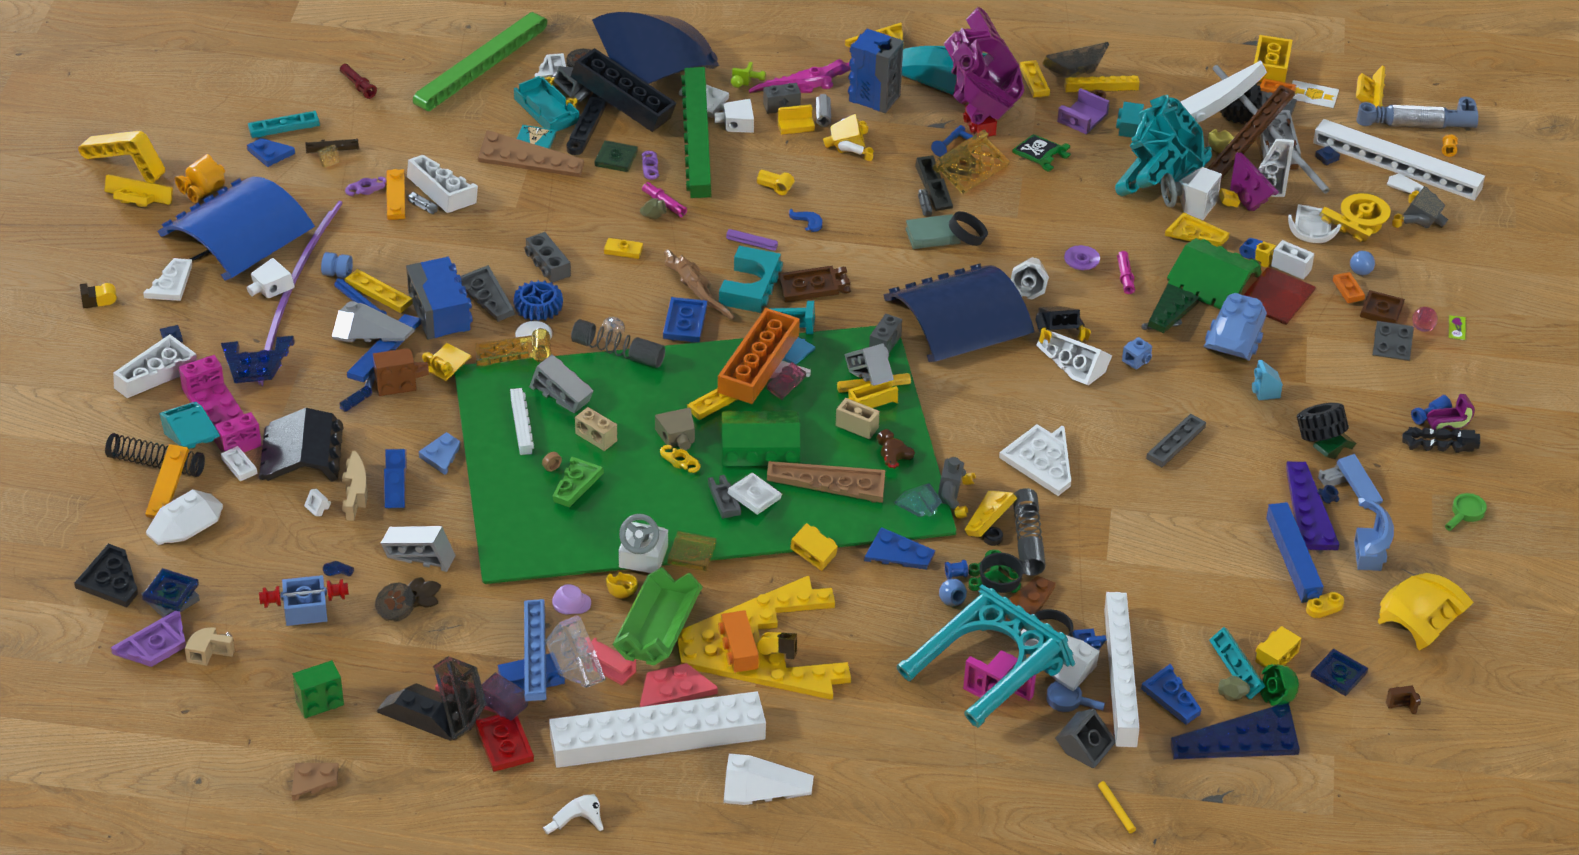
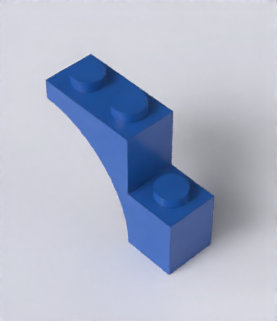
M385 449V508H405L407 450Z

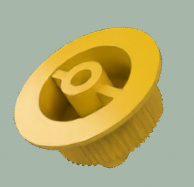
M1364 193L1346 197L1342 201L1340 208L1341 213L1346 218L1345 221H1355L1364 230L1370 228L1373 230L1372 234L1381 230L1382 224L1389 219L1391 214L1389 205L1383 199Z

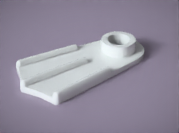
M1400 173L1389 176L1387 186L1410 194L1415 190L1420 192L1424 187Z

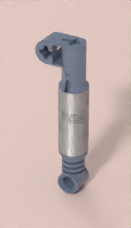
M1461 97L1458 101L1457 110H1448L1446 107L1389 105L1388 107L1384 108V106H1381L1380 108V106L1376 107L1372 103L1363 102L1359 105L1356 121L1362 126H1370L1375 122H1384L1388 126L1476 128L1478 125V110L1475 100L1470 97Z

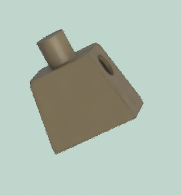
M690 408L655 415V430L666 445H671L672 447L679 446L680 449L687 450L690 448L691 443L695 441V428Z

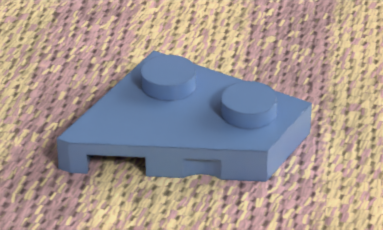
M446 432L419 451V458L445 475L448 472L449 464L453 462L455 454L460 449V441Z

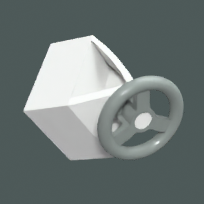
M1202 167L1179 182H1175L1172 175L1166 173L1161 179V192L1166 206L1169 208L1174 207L1177 196H1180L1183 212L1204 220L1218 202L1222 174Z
M645 514L629 516L622 523L619 533L621 541L619 567L652 573L661 567L668 549V530L658 527L656 522ZM635 520H644V521H646L647 523H649L650 525H648V524H642V523H637V522H633V521H635Z

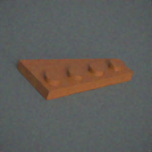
M1036 576L1009 600L1016 606L1020 605L1028 614H1035L1041 610L1055 589V582Z

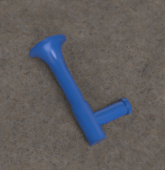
M960 125L944 141H934L931 149L935 155L944 157L947 154V146L954 139L960 136L974 143L976 136L965 132V127Z

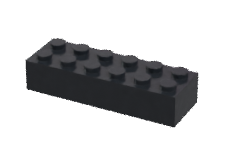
M592 49L574 64L571 78L651 132L671 119L676 106L675 101L597 49Z

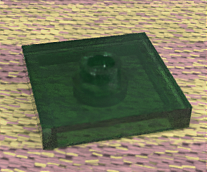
M604 141L594 161L595 166L628 172L637 155L638 146Z

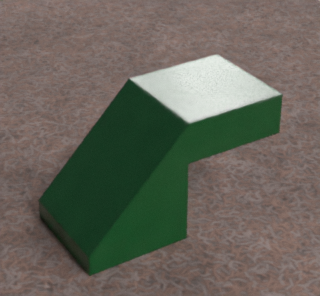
M1343 433L1331 439L1317 441L1313 447L1325 457L1336 459L1343 447L1353 449L1357 443Z

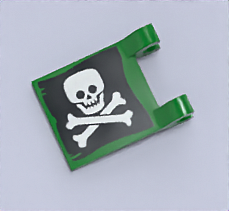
M1034 134L1012 150V153L1040 164L1047 172L1054 169V166L1050 165V163L1054 161L1052 156L1056 153L1064 159L1071 156V153L1066 152L1070 149L1069 144L1059 145Z

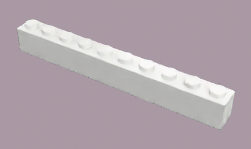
M1323 119L1315 129L1314 144L1322 147L1330 146L1339 153L1395 173H1400L1475 201L1483 188L1485 176L1329 120Z
M1106 592L1104 613L1116 747H1137L1139 718L1127 593Z

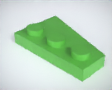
M571 457L570 466L565 469V476L559 482L553 494L554 502L570 507L604 474L603 467Z

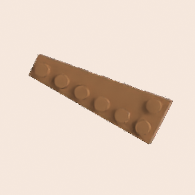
M769 461L767 481L883 503L885 470Z

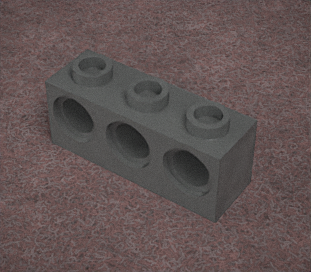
M546 232L526 238L525 253L528 257H531L535 266L540 268L544 277H547L553 283L571 276L570 261Z

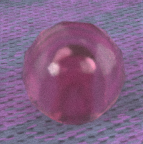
M1420 307L1412 315V323L1417 330L1429 332L1436 327L1438 316L1432 308Z

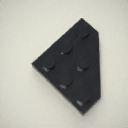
M109 543L74 582L76 589L124 607H128L138 595L126 550Z

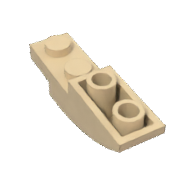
M352 451L350 459H347V472H343L342 483L346 485L347 500L343 501L342 510L346 512V520L354 521L358 507L366 508L367 504L366 472L364 464L356 451Z

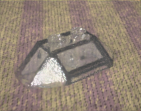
M579 615L559 622L545 640L558 675L572 682L579 683L585 688L605 681L606 679L595 649Z

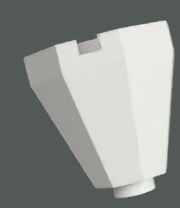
M1031 257L1013 268L1011 281L1018 289L1021 297L1027 296V299L1032 300L1045 293L1049 276L1039 259Z

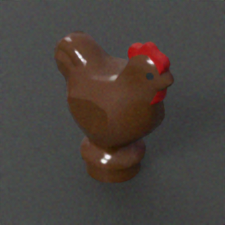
M885 429L877 435L879 445L883 446L880 452L881 456L884 458L885 465L889 468L895 469L899 465L897 461L900 459H913L915 455L914 449L907 447L902 440L894 438V434L889 429Z

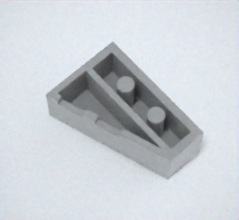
M553 354L537 365L529 386L533 390L535 388L541 390L545 397L551 396L555 398L557 404L573 413H576L586 405L593 394L591 387L584 383L575 372L567 368Z

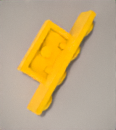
M1382 65L1373 75L1372 79L1363 73L1358 77L1356 98L1359 101L1369 102L1376 107L1380 106V108L1383 106L1385 66Z
M109 174L105 178V192L114 194L113 199H118L121 203L133 202L140 207H146L152 202L172 204L173 187Z

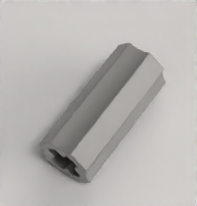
M820 94L819 97H816V123L820 127H827V125L831 124V98L826 94Z

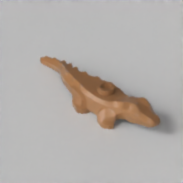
M670 250L664 251V255H666L665 265L680 274V280L683 284L691 288L700 300L708 301V306L715 308L724 316H727L728 319L735 318L727 307L713 298L708 289L711 286L710 281L700 273V268L694 262L691 263L683 255L679 259Z

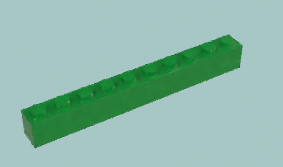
M705 67L684 68L685 75H681L682 85H685L682 86V97H686L682 98L683 108H686L683 110V120H687L683 121L684 132L687 131V133H684V143H688V145H684L685 155H688V157H685V167H689V169H686V179H689V181H686V190L690 191V198L712 197Z

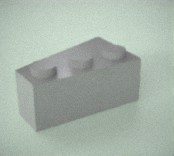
M884 343L844 354L849 372L859 378L864 377L863 379L866 382L871 381V385L875 386L894 380L888 361L889 353L887 348L884 347Z
M442 526L389 527L381 541L387 558L407 563L416 561L423 563V566L428 568L430 565L441 567V571L445 572L448 571L456 556Z

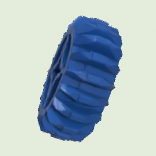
M538 280L537 282L530 281L529 284L524 283L523 286H519L518 290L515 291L513 303L516 312H518L519 316H523L524 319L530 318L531 321L543 319L546 321L547 318L553 319V316L558 315V312L561 311L563 297L561 290L558 289V285H553L552 282L547 283L546 280L543 282Z

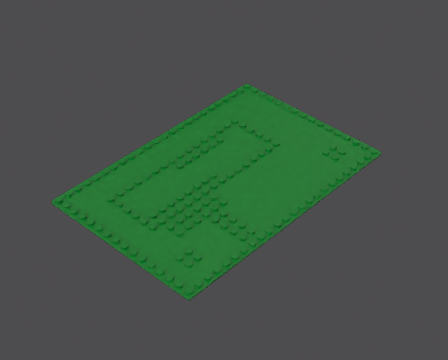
M876 326L815 331L813 334H806L804 332L799 333L798 337L805 339L806 342L815 346V350L800 361L797 366L810 369L811 375L809 377L796 378L795 375H784V378H770L753 404L736 400L701 420L692 415L695 441L685 451L700 463V470L695 473H689L688 469L695 468L696 466L690 465L687 470L676 468L661 456L660 449L666 444L655 430V415L685 409L687 404L717 389L718 375L744 338L664 346L665 356L663 362L658 368L625 359L623 354L617 356L615 351L612 353L602 351L555 356L593 390L590 401L576 413L557 404L555 398L543 396L541 390L537 388L533 390L529 387L537 365L548 357L462 365L455 372L482 582L484 584L626 570V568L619 567V548L621 546L619 533L622 523L634 514H645L651 517L658 527L668 530V549L661 566L794 552L790 549L791 540L806 523L811 527H816L826 538L833 539L838 547L872 544L881 527L910 540L956 535L957 530L950 506L936 502L941 474L901 337L890 351L888 361L893 375L909 373L911 383L897 386L898 404L890 402L873 408L880 411L879 428L870 439L836 426V409L845 398H849V392H838L837 382L864 378H859L849 372L844 354L869 347L870 335ZM629 349L625 351L626 357H629ZM616 350L617 354H621L623 352V350ZM522 388L523 393H525L526 400L524 401H527V408L525 409H528L527 417L530 419V424L528 425H531V432L529 433H532L533 440L531 442L534 443L532 454L520 455L510 389ZM587 407L617 424V442L605 451L575 433V417ZM722 412H798L800 421V464L885 470L883 503L767 481L768 466H722ZM885 429H889L894 434V438L902 440L907 447H911L915 451L913 459L898 460L899 465L895 469L885 465L884 458L880 453L883 446L879 445L877 435ZM551 452H557L562 458L560 466L554 471H547L542 466L543 458ZM571 457L603 467L604 474L570 507L554 502L553 494L559 482L565 476V469L570 466ZM677 457L675 459L678 461H682L685 458ZM754 473L782 494L780 500L758 515L738 501L741 515L722 519L711 494L708 478L713 477L716 485H720L719 477L720 475H725L728 483L732 486L749 474ZM635 520V521H633V522H637V523H642V524H648V525H650L649 523H647V522L644 521V520Z

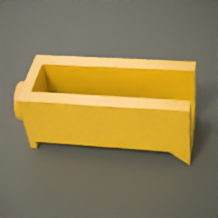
M892 381L875 386L868 383L848 390V399L870 408L890 402L898 404L897 386L892 387Z

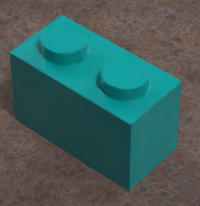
M1123 103V108H1119L1116 128L1119 129L1118 136H1135L1138 125L1142 121L1139 113L1144 110V104Z

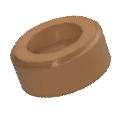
M551 452L543 458L542 466L547 471H554L560 466L562 458L557 452Z

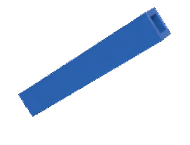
M1288 502L1269 504L1266 519L1301 603L1319 598L1322 595L1324 586Z

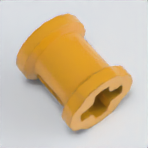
M1451 134L1443 137L1442 154L1447 157L1457 154L1458 149L1456 145L1458 144V138L1455 135Z

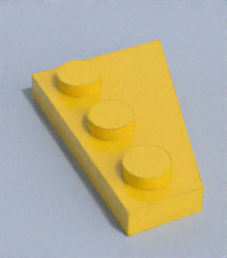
M1184 212L1165 230V236L1186 241H1192L1195 238L1205 239L1216 247L1222 246L1229 239L1230 235L1229 232Z

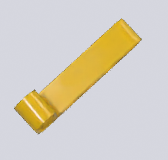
M142 131L91 136L78 147L80 155L86 159L131 155L141 175L149 183L156 182L166 172L148 136Z

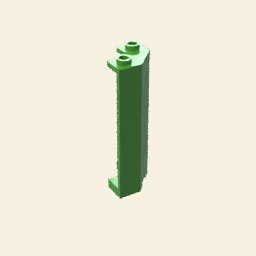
M663 567L650 573L612 645L626 660H643L649 665H656L670 656L703 586L691 573H687L676 581Z

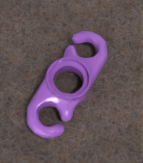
M650 150L644 151L642 153L644 177L650 180L657 179L659 177L657 154Z
M380 176L378 180L383 182L378 183L376 178H363L349 184L345 188V192L349 196L355 195L350 190H356L358 195L360 193L369 195L374 191L383 189L387 185V179Z

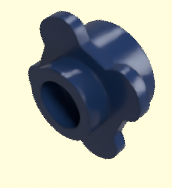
M1326 485L1323 489H1318L1317 492L1321 495L1324 502L1330 504L1333 501H1339V492L1334 486Z

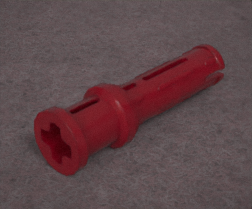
M348 64L341 65L340 72L355 84L356 90L362 92L365 98L371 99L376 95L377 87L370 84L367 78L361 77Z

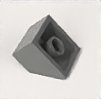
M1095 709L1077 712L1055 738L1068 756L1091 768H1095L1115 744V738Z

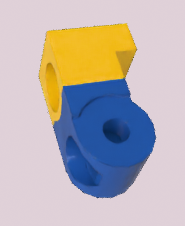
M1248 238L1239 248V252L1244 258L1260 261L1261 266L1268 268L1272 264L1276 245Z

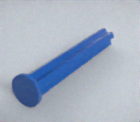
M336 279L334 286L349 299L356 303L366 304L387 315L384 310L377 308L343 279Z

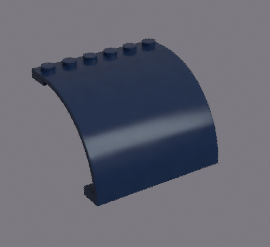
M981 263L970 266L971 269L965 271V268L954 270L955 274L953 275L943 273L938 275V279L932 280V277L922 279L921 284L916 285V282L905 284L906 288L900 289L899 286L889 289V293L883 295L885 301L900 299L910 308L928 341L932 353L927 355L928 362H936L1035 333L1029 312L1018 289L1001 269L992 265L981 266Z

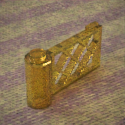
M543 328L534 330L530 336L476 343L477 366H487L494 363L534 358L536 361L542 362L551 355L550 334Z

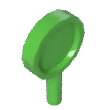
M1471 493L1456 496L1452 505V511L1455 516L1445 525V528L1451 531L1462 520L1468 522L1481 520L1485 516L1487 509L1485 501L1480 496Z

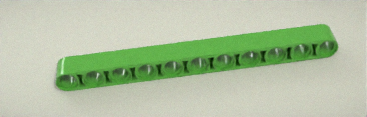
M530 12L417 91L413 96V104L426 111H431L544 31L547 26V19L534 12Z

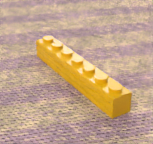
M1135 75L1065 78L1064 87L1065 92H1078L1080 88L1088 92L1094 90H1139L1140 81L1139 77Z

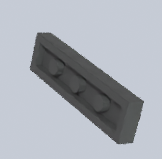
M1192 414L1188 415L1147 453L1146 459L1160 467L1165 466L1206 428V422Z

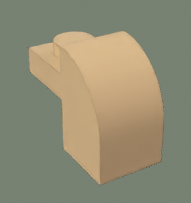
M213 627L196 631L189 638L185 647L187 662L207 666L212 654L232 657L235 652L233 637L217 635L216 628Z

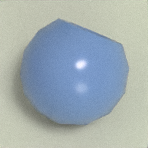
M1358 251L1352 256L1350 267L1357 275L1364 276L1373 271L1375 259L1367 251Z
M948 579L942 583L939 589V596L945 605L951 607L959 606L967 596V589L962 581Z

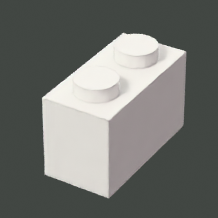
M1282 240L1274 249L1271 266L1304 279L1312 270L1314 253Z

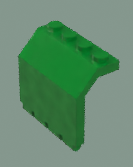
M1195 238L1184 246L1167 276V281H1169V284L1180 289L1183 287V290L1192 292L1196 296L1199 294V301L1210 306L1215 301L1214 307L1221 310L1228 295L1233 293L1240 294L1250 275L1254 273L1255 277L1259 278L1262 271L1260 264L1253 259H1245L1239 253L1228 252L1222 246L1216 247L1205 239Z
M722 412V466H768L769 461L800 464V421L798 412Z

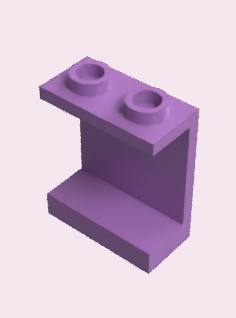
M1080 88L1077 102L1070 108L1064 105L1059 107L1057 122L1087 134L1108 115L1109 100Z

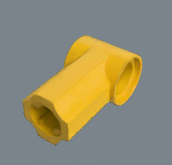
M761 169L757 177V184L772 188L779 195H786L795 182L794 177L786 172L779 175Z

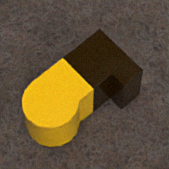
M87 283L80 284L83 309L111 305L116 301V288L111 283L88 287Z
M765 632L757 642V649L764 655H769L772 652L786 653V659H795L797 654V633Z

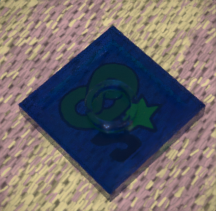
M162 568L142 594V599L179 612L199 585V581L196 578Z
M1333 648L1313 669L1311 677L1347 696L1368 673V668Z

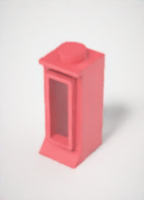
M596 637L590 643L585 644L582 649L583 664L620 685H623L636 673V659L634 661L626 660L619 652L598 642Z

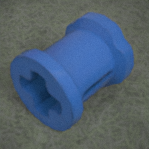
M961 560V562L957 563L945 562L947 580L958 576L968 577L967 561Z

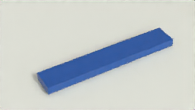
M404 314L398 320L414 328V330L421 324V318ZM380 338L347 372V378L365 382L374 372L373 353L396 350L404 341H382Z

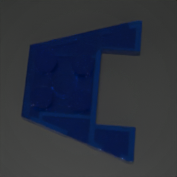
M294 336L277 337L275 350L242 352L240 354L238 341L221 343L234 383L272 380L282 364V358L288 355V349L294 345L295 340Z

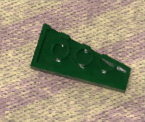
M1168 283L1149 319L1148 327L1165 333L1199 303L1200 297Z

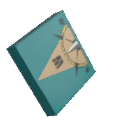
M522 125L516 139L550 149L556 136V130Z

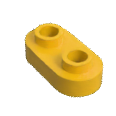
M1330 592L1321 595L1319 598L1310 599L1307 602L1306 612L1313 618H1321L1339 612L1343 609L1344 597L1339 593Z

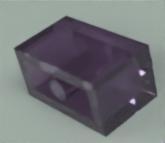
M496 672L479 686V700L481 703L509 720H513L528 706V701H525V690Z

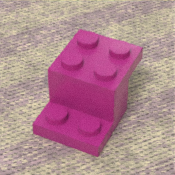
M1001 650L987 665L970 656L965 664L963 689L981 698L1013 669L1018 658ZM1033 675L1014 694L1030 701L1034 696L1036 675Z

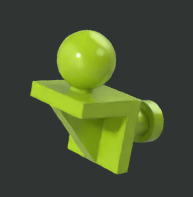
M749 62L746 69H732L731 84L735 88H739L742 85L749 86L751 78H757L759 81L766 79L765 71H753V62Z

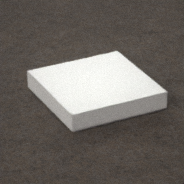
M754 473L749 474L729 487L727 492L757 515L780 500L782 496L779 491Z

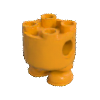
M206 154L186 168V177L182 175L176 176L175 184L182 194H187L193 203H197L200 199L209 196L225 184V169L221 164H217L209 154Z

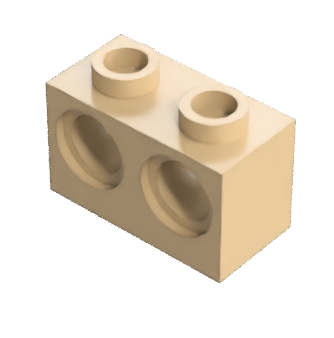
M587 407L575 417V433L603 451L617 442V424Z

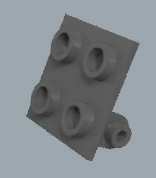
M1377 321L1372 355L1410 361L1414 326Z

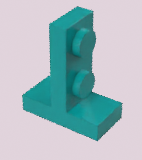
M807 301L806 308H769L799 318V328H806V334L814 333V301Z

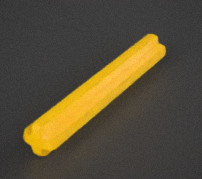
M909 373L893 375L892 386L911 383ZM864 379L837 382V390L839 393L848 392L849 389L871 383V381L866 382Z

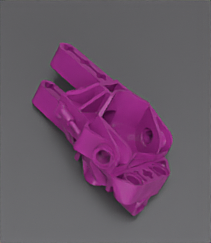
M977 7L966 19L971 29L962 28L960 31H955L944 42V46L953 61L951 72L957 75L953 96L962 105L969 102L966 112L974 124L982 123L988 116L999 120L1014 106L1013 104L1019 100L1025 91L1018 62L1004 39L998 34L988 14L982 8ZM982 52H986L987 55L983 57Z

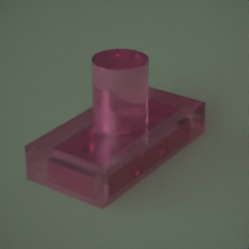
M791 362L788 366L783 367L782 372L767 385V390L782 400L806 377V372Z

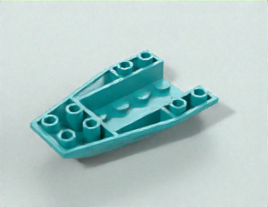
M917 46L903 49L902 76L946 93L954 94L957 75L951 72L953 61L945 46Z

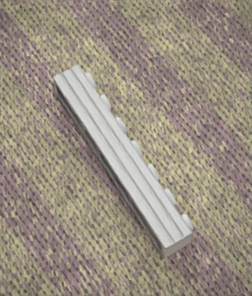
M522 388L510 389L520 455L532 454L534 443L531 442L533 440L532 433H529L531 432V425H528L530 424V419L527 417L528 409H525L527 408V401H524L526 400L525 393H523Z

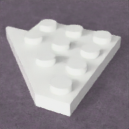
M1036 424L999 453L1000 459L1057 496L1071 487L1064 426L1050 433Z

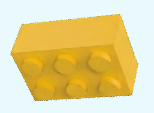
M1259 35L1254 64L1262 61L1267 73L1258 82H1262L1264 78L1280 82L1286 81L1293 40Z

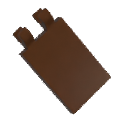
M832 265L779 273L784 301L792 302L839 295V291L850 293V286H847L850 285V280L847 278L846 267L833 269Z

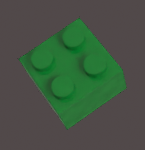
M333 660L292 673L296 703L304 719L344 705L341 676Z

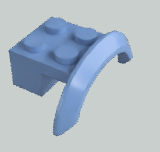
M1358 498L1359 506L1374 511L1376 519L1374 528L1356 529L1354 546L1357 570L1381 571L1383 563L1387 562L1386 549L1390 548L1393 540L1394 525L1390 515L1381 505L1365 498Z

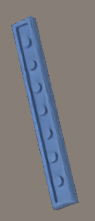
M544 599L524 601L525 701L547 700Z

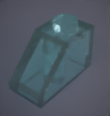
M930 483L906 490L894 501L897 506L918 517L933 515L938 511L937 507L942 503Z

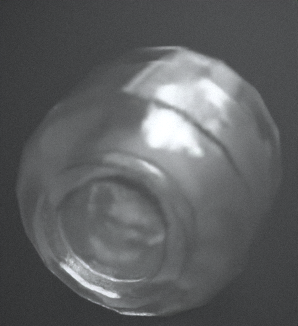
M617 317L606 318L601 327H604L602 340L606 342L607 334L612 329L613 335L609 344H615V339L619 332L622 333V339L625 332V324Z

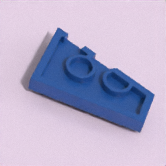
M881 527L867 551L864 561H882V564L897 563L903 567L927 570L935 555V550Z
M1169 664L1143 682L1141 690L1187 725L1201 715V708L1191 693L1186 691L1182 685L1183 681L1173 672L1174 668Z

